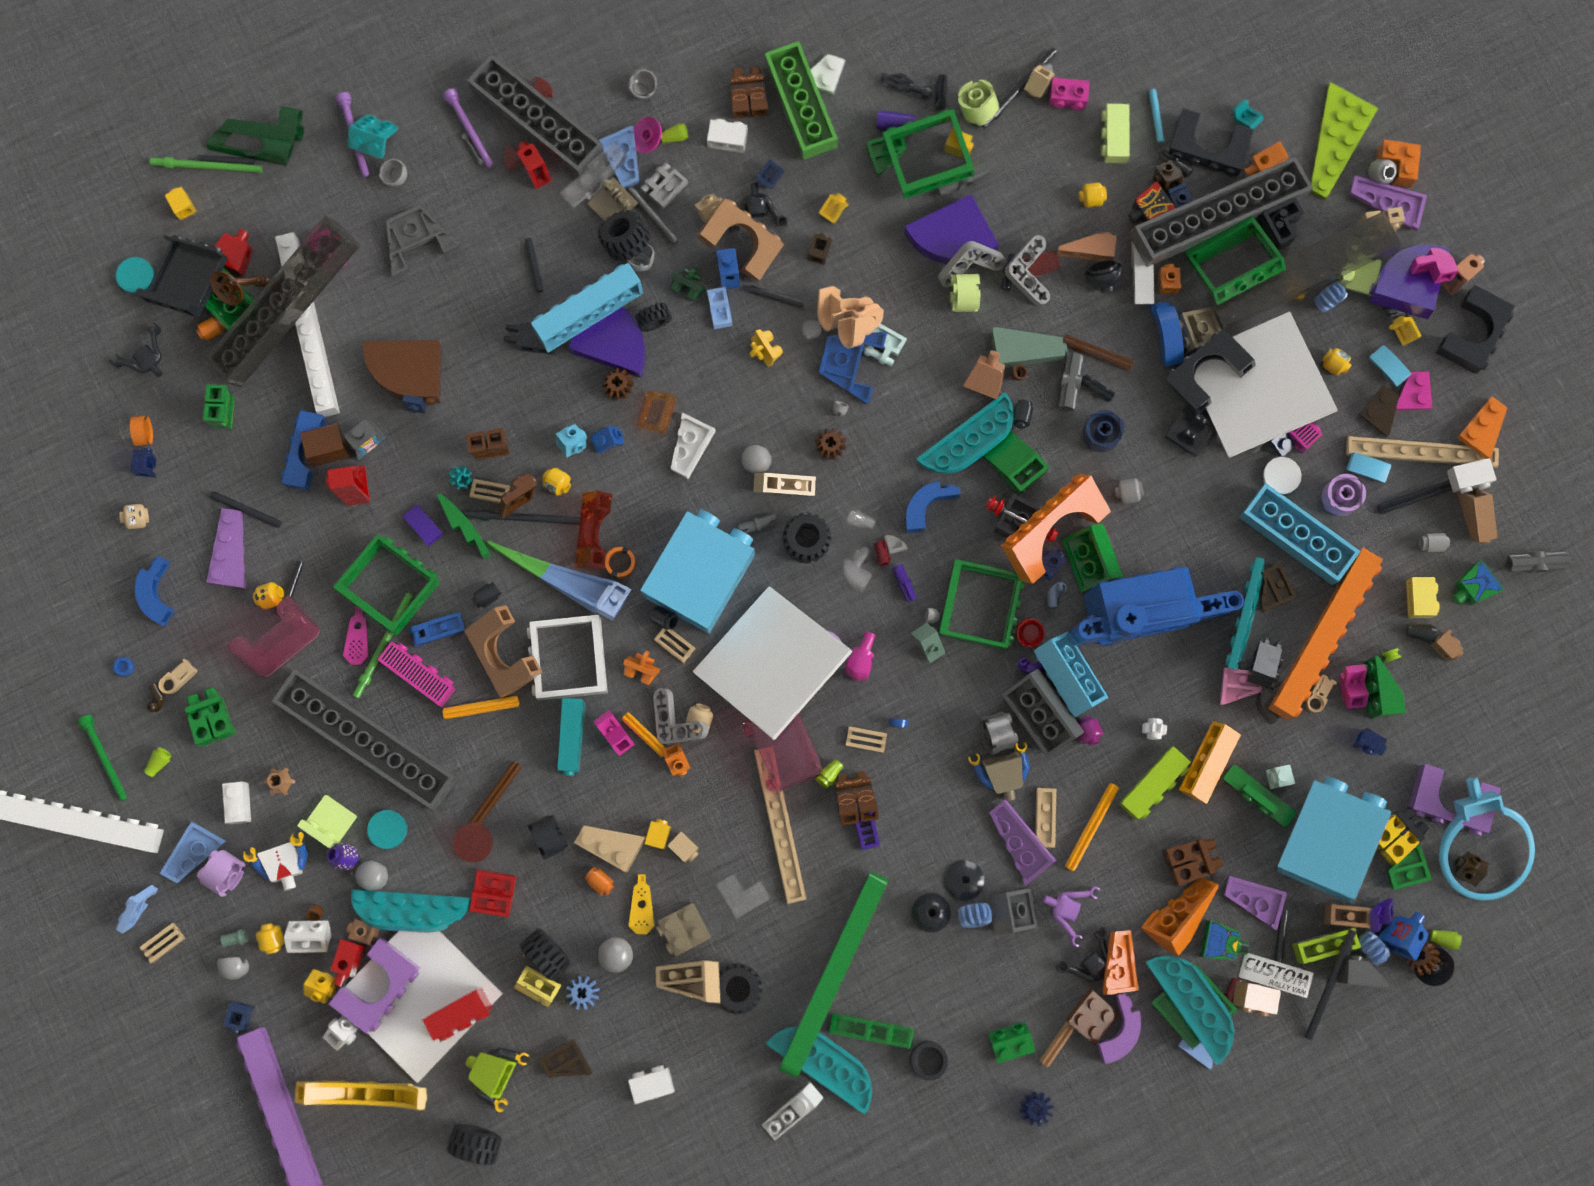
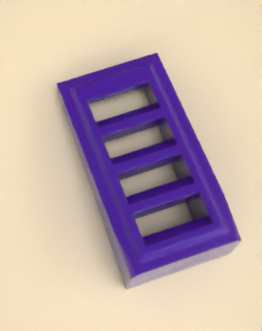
M861 818L859 823H854L861 850L880 846L875 820H871L869 825L861 827L860 824L864 823L861 822ZM872 829V832H871V833H867V834H863V835H862V833H861L862 831H866V830ZM874 837V840L872 841H863V839Z

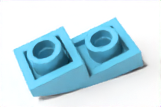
M1385 345L1381 346L1369 357L1370 361L1396 387L1411 375L1405 365Z
M1352 452L1346 470L1385 483L1391 464Z

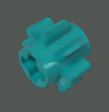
M461 465V467L453 466L454 468L451 472H448L451 477L448 482L458 490L460 487L467 488V485L473 481L470 478L472 472L464 465Z

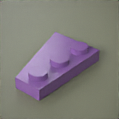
M1228 875L1223 895L1277 930L1287 892Z

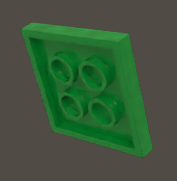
M1195 964L1194 966L1203 974L1227 1008L1230 1016H1232L1237 1011V1008ZM1165 991L1151 1002L1155 1009L1192 1050L1200 1044V1041Z

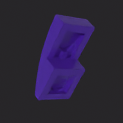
M418 504L403 516L428 546L443 535Z
M1389 898L1380 902L1370 911V928L1372 932H1379L1382 924L1391 925L1394 918L1393 899Z

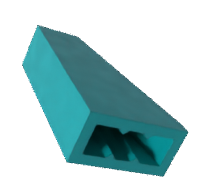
M562 699L558 771L562 772V775L574 776V773H579L586 711V703L582 699Z

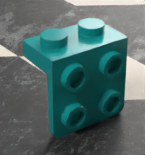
M365 115L349 126L347 147L382 159L385 154L386 139L398 131V126L393 125L390 121H381L372 115Z

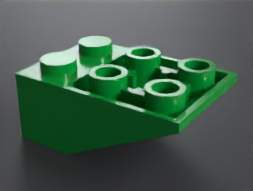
M1011 430L1003 441L983 455L1017 496L1046 474L1050 468L1031 447Z
M1379 656L1364 661L1367 669L1365 686L1369 693L1367 712L1370 714L1371 719L1396 717L1405 714L1404 694Z

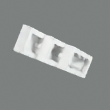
M1132 242L1131 267L1133 268L1134 304H1154L1153 265L1146 267Z

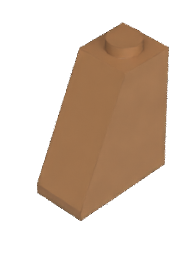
M1472 488L1473 491L1461 494L1460 491L1457 492L1471 539L1480 544L1490 543L1491 540L1497 539L1492 494L1478 488Z

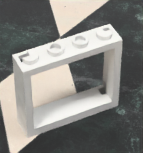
M599 615L530 622V627L527 628L528 639H531L532 645L528 647L529 657L534 656L539 667L540 657L537 628L592 623L598 686L542 692L540 674L534 678L535 684L532 685V694L536 696L538 701L608 693L601 617Z

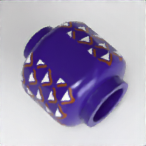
M337 843L328 851L327 858L333 868L348 871L359 860L357 849L352 845Z

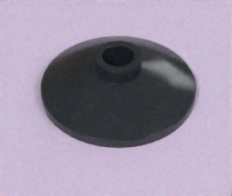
M958 861L947 870L945 876L946 888L957 899H973L983 889V872L978 865L971 861ZM964 876L969 878V882L967 884H964L962 882V878Z
M1434 947V950L1439 951L1437 957L1440 959V962L1435 963V965H1439V970L1433 971V968H1431V974H1427L1425 971L1423 975H1419L1417 971L1415 974L1426 985L1441 986L1452 978L1455 971V963L1452 956L1446 950Z

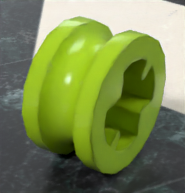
M1396 648L1382 653V656L1385 657L1384 662L1401 658V655L1398 654L1399 649Z

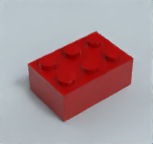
M480 988L425 1017L422 1021L432 1040L442 1042L453 1037L455 1030L460 1032L472 1026L471 1022L473 1020L478 1022L490 1016L489 1011L493 1010V1007L483 988Z

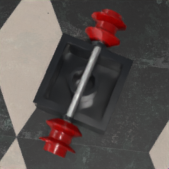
M1015 494L1012 495L1007 507L1004 506V499L1000 502L996 500V495L994 498L990 497L985 505L988 508L987 512L992 510L994 516L999 515L1001 512L1002 516L993 532L1005 538L1013 535L1020 525L1027 522L1036 511L1041 509ZM1057 527L1050 528L1045 537L1047 544L1049 541L1054 542L1058 534L1055 531Z

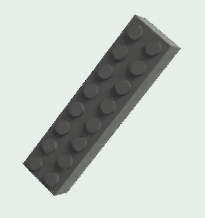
M492 54L467 80L472 92L580 180L605 153L601 142Z

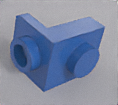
M607 426L591 435L597 453H603L615 445L624 444L622 432L618 427Z

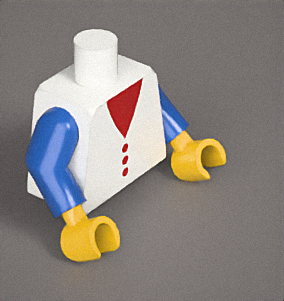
M299 832V839H296L292 833L289 843L257 853L258 856H256V850L250 848L252 855H247L244 851L243 858L245 861L250 862L253 868L266 880L271 882L282 881L284 891L296 888L293 877L302 874L308 852L302 841L303 833Z

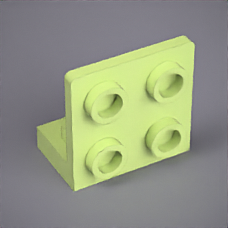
M1350 245L1344 253L1338 282L1345 289L1370 295V287L1372 283L1375 284L1378 278L1382 261L1359 255L1357 253L1358 246Z
M325 795L307 820L302 819L297 826L328 848H331L341 841L356 820L357 815L328 795Z

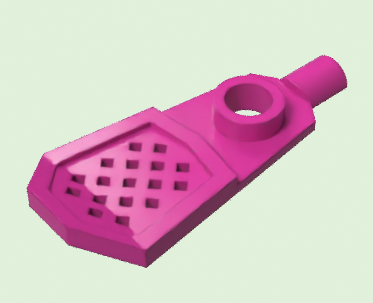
M355 607V615L350 618L343 657L351 665H362L369 657L366 618L362 616L363 611L358 607ZM357 623H361L360 629H355Z

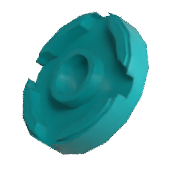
M128 258L118 266L116 281L124 291L135 294L137 288L148 290L155 271L151 264L143 258Z
M383 810L376 813L370 819L367 833L370 841L375 846L382 849H392L399 846L406 837L407 823L405 818L393 810Z

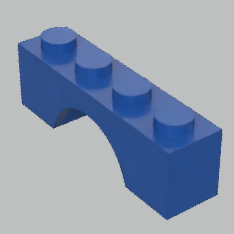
M300 410L299 416H296L295 433L290 438L291 449L286 454V469L281 474L282 484L288 488L309 492L313 473L305 467L303 462L304 448L301 432L325 426L327 419L321 414Z

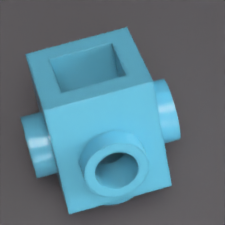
M576 424L565 427L562 431L556 433V445L566 458L586 448L587 436Z

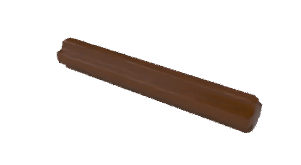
M1066 334L1063 338V343H1066L1068 347L1126 370H1131L1134 361L1071 335Z
M512 761L470 819L469 824L477 829L520 771L522 766L519 763Z

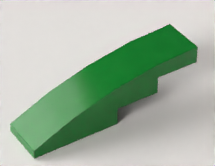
M441 493L437 494L452 529L455 532L462 530L470 546L477 544L484 559L492 557L485 542L471 522Z
M833 1013L829 1033L911 1049L915 1028Z

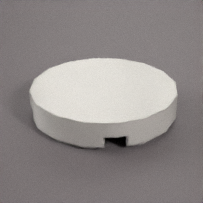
M1274 458L1266 464L1263 470V482L1281 494H1289L1301 482L1302 474L1300 467L1290 458Z

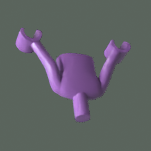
M1090 887L1088 891L1062 892L1057 899L1047 895L1043 898V903L1053 907V918L1070 935L1069 943L1074 947H1079V945L1075 944L1074 939L1076 937L1082 939V936L1076 935L1064 919L1074 922L1081 904L1070 898L1089 897L1097 899L1093 895V890L1101 891L1099 887Z

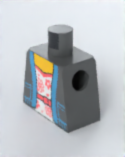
M365 419L345 434L344 439L348 449L360 460L385 440L386 436L375 423Z

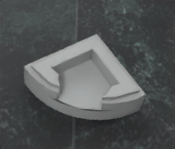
M892 535L884 536L889 555L908 550L906 544L899 538Z

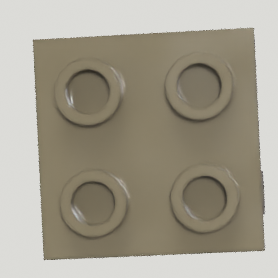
M614 177L609 181L605 179L602 182L603 188L587 203L604 221L607 220V217L612 216L613 213H619L621 210H624V212L632 210L638 204Z

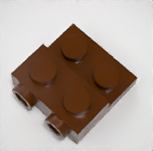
M527 473L513 479L510 491L501 496L497 512L501 519L533 500L537 486L533 475Z

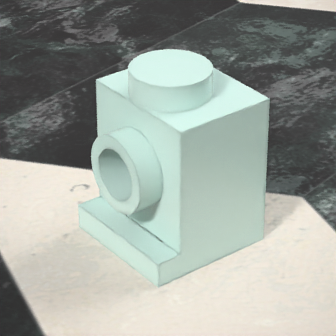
M1290 765L1265 770L1270 789L1295 784Z

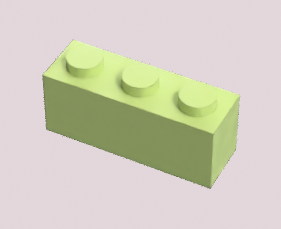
M1107 104L1105 110H1102L1101 121L1104 122V128L1101 131V139H1104L1101 156H1104V163L1126 164L1130 156L1129 104Z

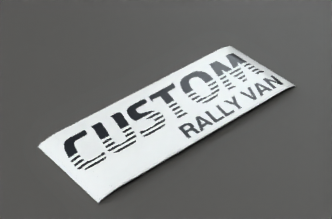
M1247 953V955L1244 954L1238 977L1307 998L1313 973Z

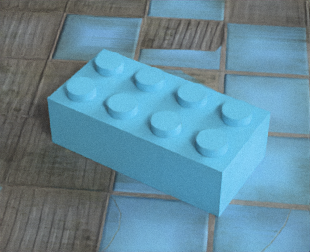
M1068 632L1049 640L1034 650L1037 660L1043 665L1048 678L1052 680L1058 694L1064 699L1067 709L1074 717L1109 698L1078 647L1069 642Z

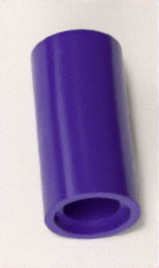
M879 110L876 129L887 130L892 127H901L907 122H914L915 115Z

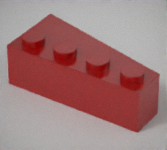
M349 466L327 470L328 476L325 477L327 488H330L332 493L336 494L347 506L370 502L365 466Z

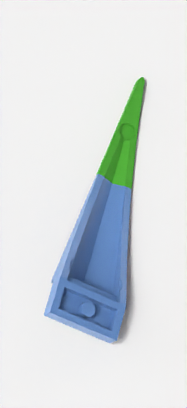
M487 541V546L594 614L599 613L612 621L631 594L632 589L614 580L567 569Z

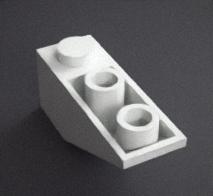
M810 1082L766 1120L762 1126L776 1140L812 1111L823 1097Z

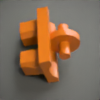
M647 650L644 655L637 652L635 658L628 656L623 663L625 665V676L633 678L638 670L643 673L640 681L647 685L651 684L661 669L653 666L655 660L649 658L650 652Z

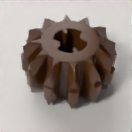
M616 368V373L609 370L610 376H603L605 381L602 382V387L605 388L603 391L605 394H609L610 399L616 395V399L619 401L621 395L626 399V392L632 393L630 387L634 386V382L630 381L632 376L631 374L627 375L625 369L620 373L619 368ZM619 381L621 384H619V387H616V382Z
M832 428L831 433H829L828 429H824L825 435L819 432L818 437L820 439H815L817 444L815 450L820 451V457L826 454V460H829L830 456L836 460V454L842 456V450H846L847 446L843 444L846 442V438H840L842 436L841 431L835 434V428ZM829 441L833 442L832 447H828Z
M1425 941L1417 960L1414 961L1408 958L1405 963L1407 966H1411L1410 970L1412 972L1417 971L1419 975H1423L1424 971L1427 974H1431V968L1437 970L1435 963L1440 962V959L1437 957L1439 951L1434 950L1435 946L1433 944L1427 945Z

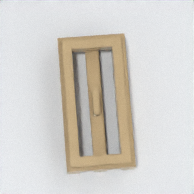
M473 479L469 497L500 504L501 499L474 493L480 492L502 496L504 492L477 488L476 484L504 489L505 493L510 491L511 486Z
M662 628L653 639L683 664L696 649L670 629L665 630ZM664 632H669L677 640H679L686 647H688V652L681 646H679L676 642H674L672 639H670L667 635H665ZM660 637L664 638L671 645H673L680 652H682L684 654V657H681L673 649H671L664 642H662L660 640Z
M849 726L846 746L884 753L887 733ZM852 732L882 737V740L852 735ZM854 739L880 744L881 748L851 743L850 740Z
M171 923L143 944L140 949L149 958V962L154 963L185 940V937L176 924ZM172 929L174 930V932H172L170 935H168L166 938H164L150 950L148 949V947H150L152 944H154L156 941H158ZM176 935L179 937L155 956L152 955L153 952Z

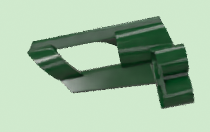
M282 106L279 112L278 125L227 118L209 138L206 147L211 151L287 166L295 141L301 142L304 136V126L301 125L302 110ZM232 133L258 138L260 148L257 151H250L223 144Z

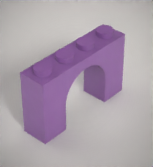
M1427 764L1419 765L1408 807L1413 809L1417 817L1425 818L1427 816L1431 817L1433 822L1439 824L1446 822L1450 824L1456 814L1446 810L1439 799V788L1444 770ZM1483 782L1479 783L1481 793L1491 790L1500 794L1501 788ZM1495 810L1469 817V821L1461 823L1464 826L1460 830H1463V828L1468 829L1470 834L1476 836L1490 833Z
M380 938L367 955L388 973L390 985L385 997L376 1003H369L359 998L347 987H341L329 1003V1005L365 1033L375 1032L382 1023L380 1019L383 1015L387 1016L394 1008L393 1002L405 994L407 984L409 982L413 983L419 975L417 971L420 967L384 938Z

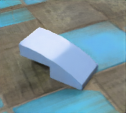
M721 287L707 290L714 329L733 326L726 288Z

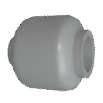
M1387 159L1373 161L1368 169L1370 180L1380 184L1392 182L1397 174L1396 165L1393 161Z
M1137 478L1120 480L1119 487L1115 488L1116 498H1120L1123 504L1139 502L1141 497L1144 496L1142 481L1139 482Z

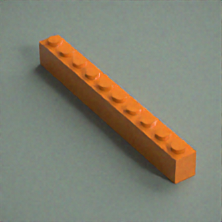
M1365 548L1359 550L1361 552L1345 572L1268 708L1287 721L1300 715L1303 709L1300 706L1303 701L1306 702L1312 693L1309 690L1312 685L1315 686L1321 677L1318 674L1321 669L1324 670L1329 663L1327 658L1336 651L1338 647L1336 642L1345 635L1347 631L1345 626L1354 619L1356 615L1354 610L1363 603L1365 599L1362 597L1365 591L1368 592L1373 585L1372 578L1376 577L1382 569L1380 564L1383 559Z

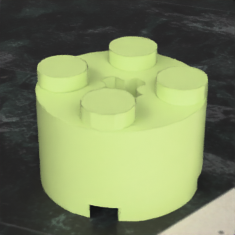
M978 80L979 82L976 83L971 81L960 89L958 93L959 105L967 121L977 125H984L999 110L998 101L991 83L986 80Z
M979 274L951 275L953 292H950V303H952V312H978L980 308V290L976 284H980Z

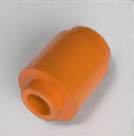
M212 316L198 324L199 329L196 331L202 340L206 339L209 341L222 334L226 328L216 317Z
M593 867L584 878L587 880V884L600 896L603 894L608 895L614 888L612 885L614 881L605 872L596 867Z

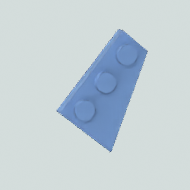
M633 125L600 139L599 141L603 144L609 163L624 189L640 183Z
M191 822L159 874L175 883H179L206 860L214 850L221 847L226 840Z

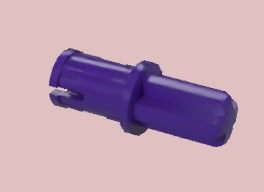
M903 564L893 567L892 571L897 579V586L901 588L906 601L912 602L917 599L910 583L912 580L908 578Z

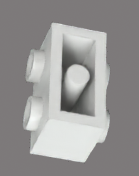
M289 921L284 937L287 953L327 952L331 939L329 921Z

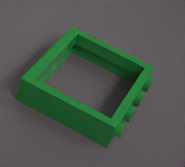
M954 109L943 110L937 115H928L919 121H910L901 127H892L883 132L884 142L904 199L975 176V169ZM951 121L966 165L906 184L892 141Z
M1253 216L1185 251L1188 264L1217 305L1286 270L1283 256ZM1255 236L1271 260L1214 288L1199 264Z
M377 534L333 588L369 617L397 636L439 586L440 582L437 579L438 575L433 570H425L422 567V562L415 557L412 560L407 556L409 553L402 547L397 549L393 546L394 542L386 536L383 538ZM382 547L429 581L395 623H392L348 589Z
M955 559L938 636L1006 651L1008 646L1012 645L1014 635L1010 634L1012 628L1016 627L1017 617L1014 615L1015 610H1019L1021 598H1018L1019 591H1023L1024 582L1020 580L1016 572ZM961 570L1014 581L1002 642L948 631Z

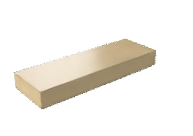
M1036 788L1035 835L1045 847L1055 848L1056 789Z

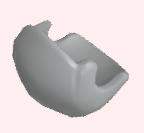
M646 69L635 71L629 79V92L633 97L640 100L650 98L657 88L656 77L651 71Z
M389 159L380 167L379 177L387 186H400L407 179L406 166L398 159Z
M649 244L647 247H644L645 250L640 252L637 257L634 256L631 260L626 259V263H629L634 271L641 272L651 268L655 253L653 247Z
M752 445L747 447L742 453L741 464L745 470L753 474L766 472L771 465V455L766 448L760 445Z
M372 860L363 862L355 873L357 884L368 891L382 889L388 879L386 867Z
M239 957L218 959V972L222 978L235 980L248 972L249 963L247 959H245V963H242Z

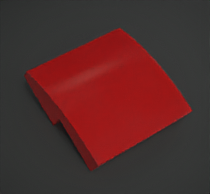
M478 869L474 891L472 892L470 911L509 918L517 875Z

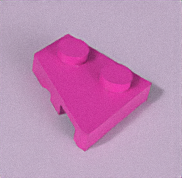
M1410 372L1411 375L1405 380V385L1399 394L1396 411L1430 410L1432 408L1429 372Z

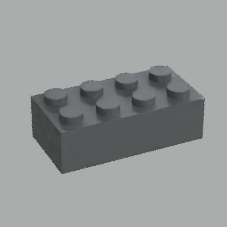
M1039 668L1002 694L1047 758L1084 733Z

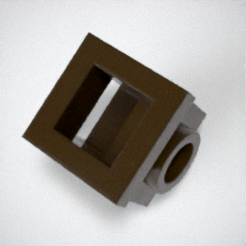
M814 234L807 253V260L825 265L832 245V239L826 234Z

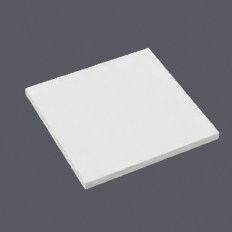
M1290 311L1233 336L1255 359L1256 366L1242 378L1228 364L1220 360L1204 362L1195 373L1196 383L1211 398L1212 403L1206 407V410L1229 458L1337 412V407Z
M769 586L693 670V673L775 740L852 651Z
M398 931L390 939L389 943L420 967L417 971L419 975L413 983L409 982L407 984L405 994L393 1002L394 1008L387 1016L383 1015L380 1019L382 1023L375 1032L371 1031L368 1033L417 1083L476 1023L473 1020L471 1022L472 1026L460 1032L455 1030L453 1037L440 1042L439 1040H432L422 1019L476 989L483 988L491 1006L503 994L440 931L432 933ZM371 959L345 987L362 1000L376 1003L387 994L390 980L386 970Z

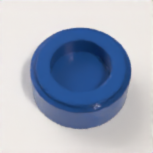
M120 657L115 660L113 670L117 675L127 677L133 673L134 663L129 658Z
M889 718L890 726L908 727L909 720Z

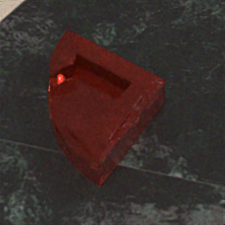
M535 77V90L544 97L553 98L550 84L542 78Z
M508 144L504 150V161L507 168L511 171L520 160L517 151Z

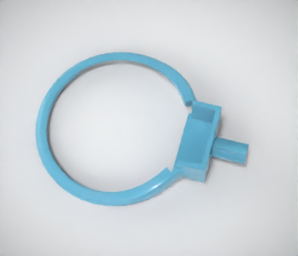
M1471 777L1466 780L1469 797L1454 801L1456 816L1442 836L1439 847V862L1445 879L1457 892L1475 900H1494L1514 891L1528 876L1535 855L1534 838L1525 819L1517 812L1503 806L1501 795L1491 790L1481 793L1478 777ZM1497 809L1501 814L1513 818L1525 831L1529 842L1528 863L1521 877H1518L1507 888L1488 894L1475 893L1462 887L1453 877L1448 864V851L1454 837L1464 826L1461 824L1462 822L1469 821V817Z

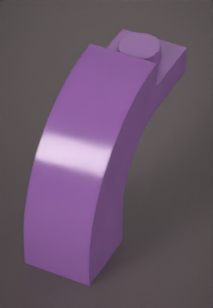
M1125 993L1115 995L1121 1014L1119 1031L1112 1038L1097 1043L1101 1060L1105 1064L1116 1061L1128 1054L1136 1044L1140 1034V1012L1138 1010H1130L1133 1007L1132 1002Z

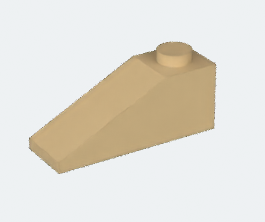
M755 473L754 492L815 496L816 477Z

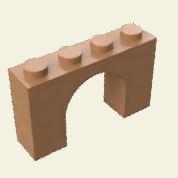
M724 198L714 209L696 235V238L709 248H712L717 244L728 227L738 226L745 229L752 237L753 251L740 272L753 282L759 281L784 244L779 236L769 233L762 223L751 219L752 216L748 212L737 208V204L734 201Z
M507 605L493 608L464 630L500 698L515 693L543 673L534 656L522 658L511 667L504 664L497 653V639L501 632L515 623Z

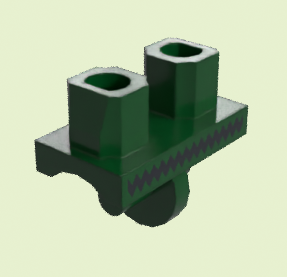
M693 267L691 271L686 268L683 270V273L688 275V277L678 272H673L671 275L673 280L670 288L681 292L684 284L689 286L685 296L692 300H696L700 293H704L706 287L693 281V279L701 280V276L697 274L698 268Z

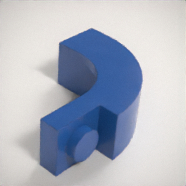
M1159 302L1150 305V312L1159 332L1160 358L1164 366L1181 364L1184 360L1183 337L1175 307L1170 306L1169 302Z
M940 481L918 490L907 507L905 515L906 533L925 532L926 508L938 500L959 498L960 487L945 485L941 489Z
M158 555L151 562L149 571L143 568L140 569L135 582V597L142 612L151 620L165 627L175 610L160 600L157 586L171 562Z

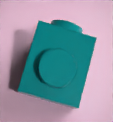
M1243 99L1233 109L1234 122L1240 126L1254 129L1264 120L1263 114L1249 107L1247 99Z

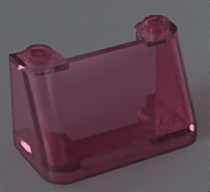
M290 596L285 597L277 606V613L282 620L252 645L243 637H237L226 645L232 654L258 676H270L319 635L318 624L304 607Z
M799 713L775 740L751 720L743 723L745 736L750 737L752 740L754 739L769 775L766 784L769 790L773 791L774 795L817 777L822 773V765Z

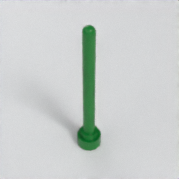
M89 714L79 718L76 721L79 728L86 731L119 800L125 801L127 795L93 728L95 721L92 715Z

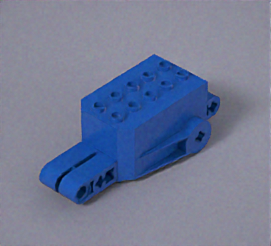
M1180 566L1171 568L1168 571H1154L1148 575L1138 574L1132 578L1122 577L1111 582L1102 581L1096 583V586H1092L1091 590L1083 595L1088 616L1085 617L1086 619L1080 620L1079 624L1069 630L1068 640L1075 646L1090 643L1113 646L1125 640L1188 628L1189 624L1192 626L1200 621L1224 617L1240 609L1243 606L1244 598L1237 591L1196 598L1189 569L1181 568Z

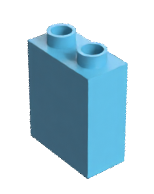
M700 509L697 516L688 511L686 512L640 591L647 600L674 612L679 618L710 634L754 559L755 551L754 548L750 547L753 539L749 535L736 528H733L730 535L716 528L720 522L718 518Z
M1326 777L1323 783L1314 780L1278 864V873L1350 904H1354L1389 821L1391 811L1384 809L1387 801L1377 795L1364 792L1362 798L1359 799L1347 794L1348 785L1338 779Z

